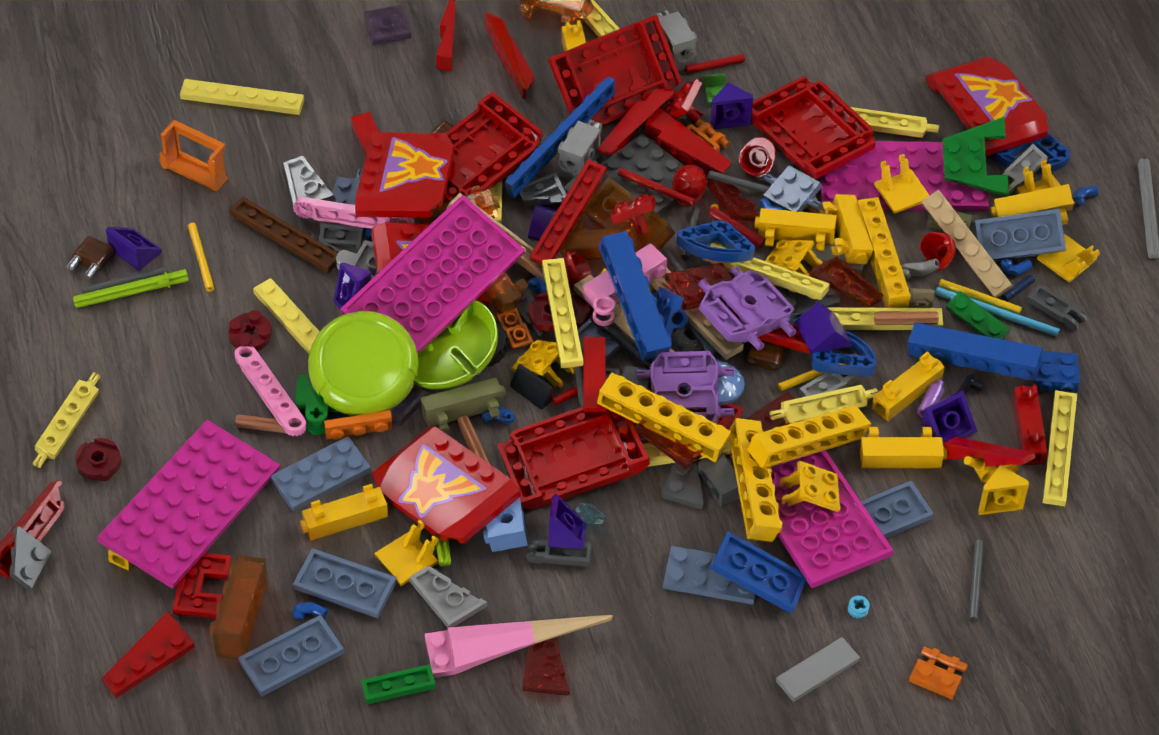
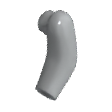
M935 258L926 262L902 264L901 267L907 280L911 276L924 277L940 268V262Z

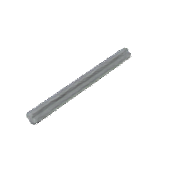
M1141 158L1138 163L1147 253L1149 259H1158L1159 239L1149 159Z

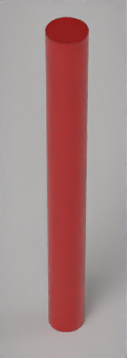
M620 168L617 175L689 206H693L695 203V198L623 168Z

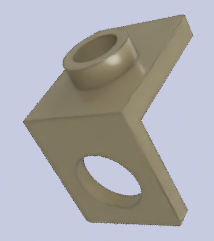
M910 288V308H932L934 290Z

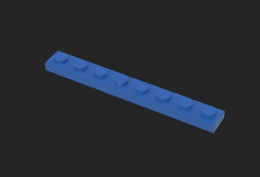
M608 76L603 82H600L596 89L585 97L583 103L578 108H575L571 115L565 121H562L552 134L547 136L545 142L539 148H536L532 155L526 161H523L513 174L508 176L505 182L508 196L514 199L558 153L560 143L566 140L571 127L574 128L578 121L587 123L616 93L614 79Z

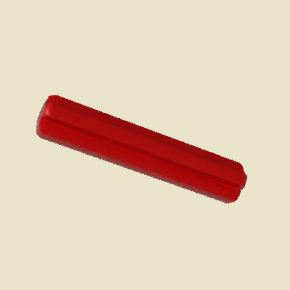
M712 207L709 211L708 217L710 219L730 223L755 248H760L763 244L764 238L720 209Z

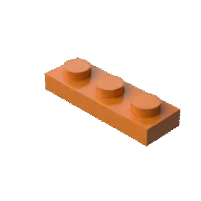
M387 410L324 421L326 439L337 440L346 436H361L365 433L384 432L392 429L391 411Z

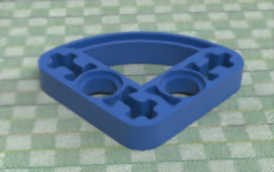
M1048 133L1045 138L1007 149L1006 153L1004 151L994 153L992 156L997 162L1008 168L1017 159L1014 156L1034 144L1048 156L1046 165L1050 164L1051 172L1068 164L1070 151ZM1048 142L1051 146L1044 147L1040 143ZM1040 167L1034 174H1042V168Z
M714 221L681 229L677 232L676 244L697 257L730 263L749 261L754 258L755 246L728 222ZM718 241L726 249L711 247L704 244H709Z
M847 331L845 332L852 343L849 348L858 355L832 353L833 350L812 353L811 366L818 372L863 377L872 376L875 372L876 358L872 349L862 339Z

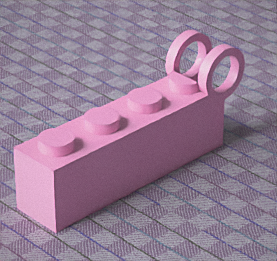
M651 243L635 253L642 262V271L644 276H647L649 283L654 279L664 276L667 270V258ZM607 270L584 284L583 298L593 307V321L599 326H608L614 321L613 311L615 305L620 302ZM610 314L611 317L609 320L601 321L596 315Z

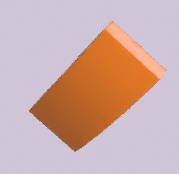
M517 308L496 315L498 323L505 330L507 342L512 349L533 343L526 323L522 322Z

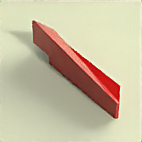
M485 12V29L492 39L493 48L522 99H526L527 91L535 82V76L512 36H509L504 20Z
M655 88L645 101L638 100L596 151L613 155L626 146L643 124L673 96L674 92Z
M659 108L646 121L645 135L656 140L657 145L683 165H696L704 171L706 177L709 171L724 174L731 166L730 160L663 109Z
M60 480L51 482L13 528L20 526L38 541H41L64 510V501L60 500L59 491L62 482ZM13 528L0 542V575L6 578H10V565L12 564L11 548L14 547L15 535L12 534Z

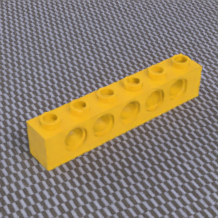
M879 197L858 200V205L873 247L870 262L885 308H908L911 295Z
M611 372L599 391L597 404L715 463L728 444L731 431L724 426L717 425L707 420L704 416L697 415L687 410L684 406L677 405L665 397L627 380L623 376Z
M856 405L847 408L843 407L834 412H826L823 415L809 417L806 420L792 422L789 425L757 432L751 438L747 451L759 466L764 469L861 440L862 437H865L871 423Z
M736 418L729 429L731 431L729 442L747 539L773 542L777 534L781 532L782 521L779 519V504L776 502L775 485L772 483L771 478L772 468L762 469L747 451L753 435L764 431H762L761 421Z

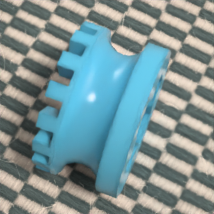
M857 595L852 597L848 605L849 615L857 619L865 617L870 607L869 601L863 596ZM855 605H863L862 608L855 609Z

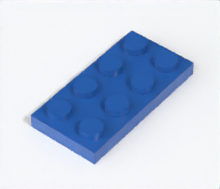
M729 531L724 535L710 567L716 573L790 614L795 609L806 582L801 571Z

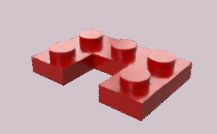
M205 553L178 583L172 608L173 614L219 619L223 604V594L203 593V584L205 578L228 580L232 557L230 555Z

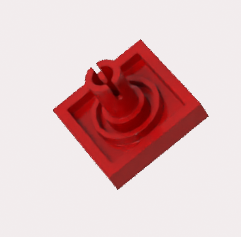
M698 79L690 83L686 82L679 91H673L674 94L669 99V104L663 110L674 119H678L685 114L696 123L701 119L703 113L694 107L692 102L702 83Z
M643 194L636 197L634 202L628 203V201H623L616 204V208L613 209L611 214L613 224L631 219L636 236L641 235V233H647L649 230L642 214L654 210L656 205L654 195L648 196V194Z

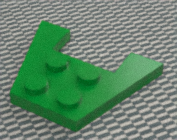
M1004 117L943 138L945 181L1006 197L1009 196L1008 175H987L985 140L1005 139Z

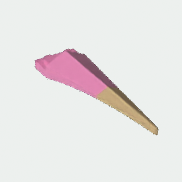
M613 615L449 627L445 631L424 634L429 663L434 678L456 675L533 644L611 621Z

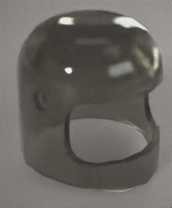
M686 325L671 335V348L675 352L704 351V345L700 339L690 340L692 331Z

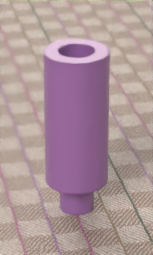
M937 379L935 383L929 385L917 410V414L921 418H923L924 408L940 401L944 393V382Z

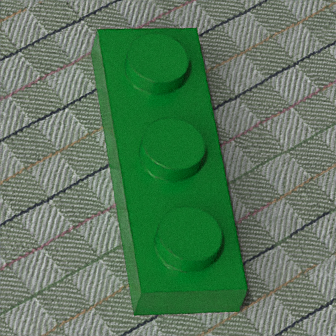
M961 291L946 305V310L979 335L1003 340L1010 333L1009 327Z
M430 664L361 680L366 705L436 689Z

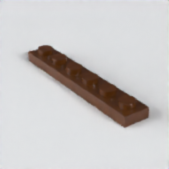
M242 197L229 209L231 216L324 272L329 273L337 265V252L245 197Z

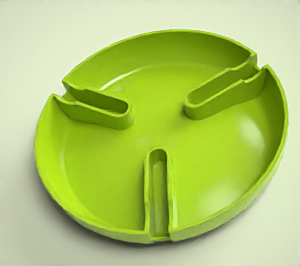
M475 300L418 354L419 369L417 377L414 378V384L427 389H449L465 384L480 374L493 358L498 343L497 324L491 311L484 304Z
M372 311L346 313L330 321L314 339L308 358L310 381L318 396L321 395L324 398V402L331 408L351 416L387 411L396 407L412 390L414 386L413 381L417 377L419 369L417 349L407 330L391 317Z

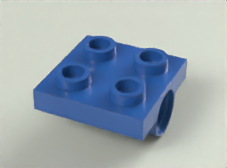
M659 286L658 291L654 295L657 300V309L664 318L666 332L671 336L673 328H682L687 323V314L680 309L684 298L667 288ZM677 313V317L672 321L673 315Z

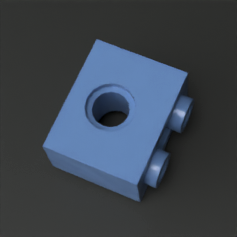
M519 497L486 525L487 530H483L485 544L490 543L492 552L528 546L524 513Z

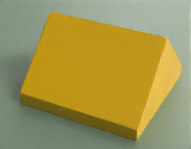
M1000 465L983 487L978 509L979 515L1023 510L1029 487L1028 480Z

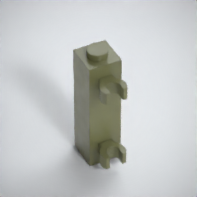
M492 378L421 397L420 400L422 414L428 427L438 425L441 431L450 430L448 422L456 421L464 415L471 417L489 411L491 418L499 417L500 412L498 408L505 407L504 398L507 395L504 385L500 386L497 378Z

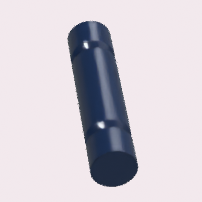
M1029 275L1002 295L1003 300L1008 302L1035 282L1034 277Z

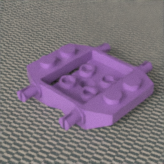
M736 266L730 271L735 277L731 281H722L712 286L705 279L698 283V286L705 292L699 310L727 341H748L759 351L764 347V343L758 338L761 335L778 328L783 329L789 337L795 335L796 330L789 323L795 308L765 276L752 270L742 273ZM719 297L723 298V300L726 302V305L719 299ZM728 308L733 309V311L739 316V320Z
M710 351L661 352L651 364L650 370H637V379L650 378L653 393L661 395L677 405H682L686 409H707V412L693 413L702 415L715 424L718 423L721 417H734V408H721L719 406V378L724 376L734 377V367L721 368ZM683 386H688L691 389L685 395L680 394L678 391Z

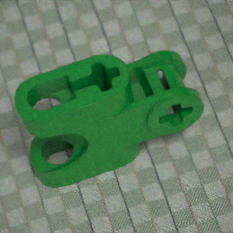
M298 374L295 405L300 412H305L307 431L312 435H321L325 433L324 421L329 420V412H340L327 405L321 395L318 396L313 386L309 383L308 374Z

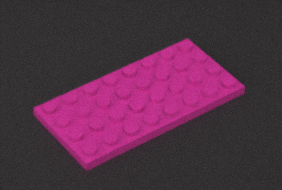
M875 141V149L820 177L822 203H832L836 194L856 195L857 202L861 199L879 197L882 209L891 210L875 187L874 182L882 179L880 163L885 160L886 166H890L891 177L900 174L899 155L905 154L904 159H908L909 169L914 172L929 195L939 190L955 211H988L989 209L987 191L944 180L942 142ZM920 204V205H917V206H915V207H912V208H909V209H906V210H926V209H925V207H924L922 204Z
M462 195L340 308V311L343 315L357 311H372L391 317L407 330L419 354L523 256L525 249Z
M206 420L99 534L97 541L173 589L271 480V475L280 470V464L209 420Z
M826 450L771 466L772 483L775 485V498L779 504L778 514L779 519L782 521V529L777 536L811 588L893 556L894 550ZM731 453L730 455H727V458H730L731 461H732V463H733V458H732V453ZM798 461L836 473L838 476L840 511L835 512L807 501H802L792 506H788V501L782 504L781 498L797 490L800 484L787 488V483L783 486L780 485L781 478L790 476L797 471Z

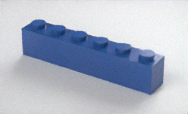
M627 231L602 237L598 247L642 360L657 358L661 352H669L672 346V338L665 330L664 318L658 312L657 300L650 292L649 280L643 274L642 262L635 254L632 238H629Z
M916 322L908 339V356L920 358L928 351L931 356L943 363L1018 377L1024 380L1036 381L1043 362V347Z

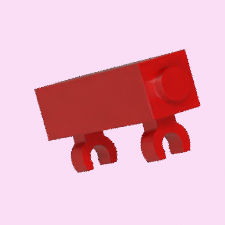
M1021 385V387L1014 388L1012 397L1019 449L1034 452L1036 457L1023 465H1043L1047 448L1037 385H1033V387Z

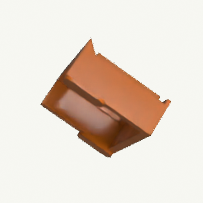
M173 120L160 134L163 152L159 153L160 164L164 169L168 168L216 192L229 179L226 176L223 156L225 143L177 120ZM179 134L214 150L209 157L208 164L181 151Z

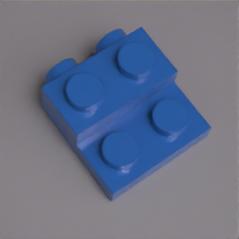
M1043 351V362L1036 381H1033V385H1037V391L1055 392L1057 390L1077 394L1080 384L1077 354Z

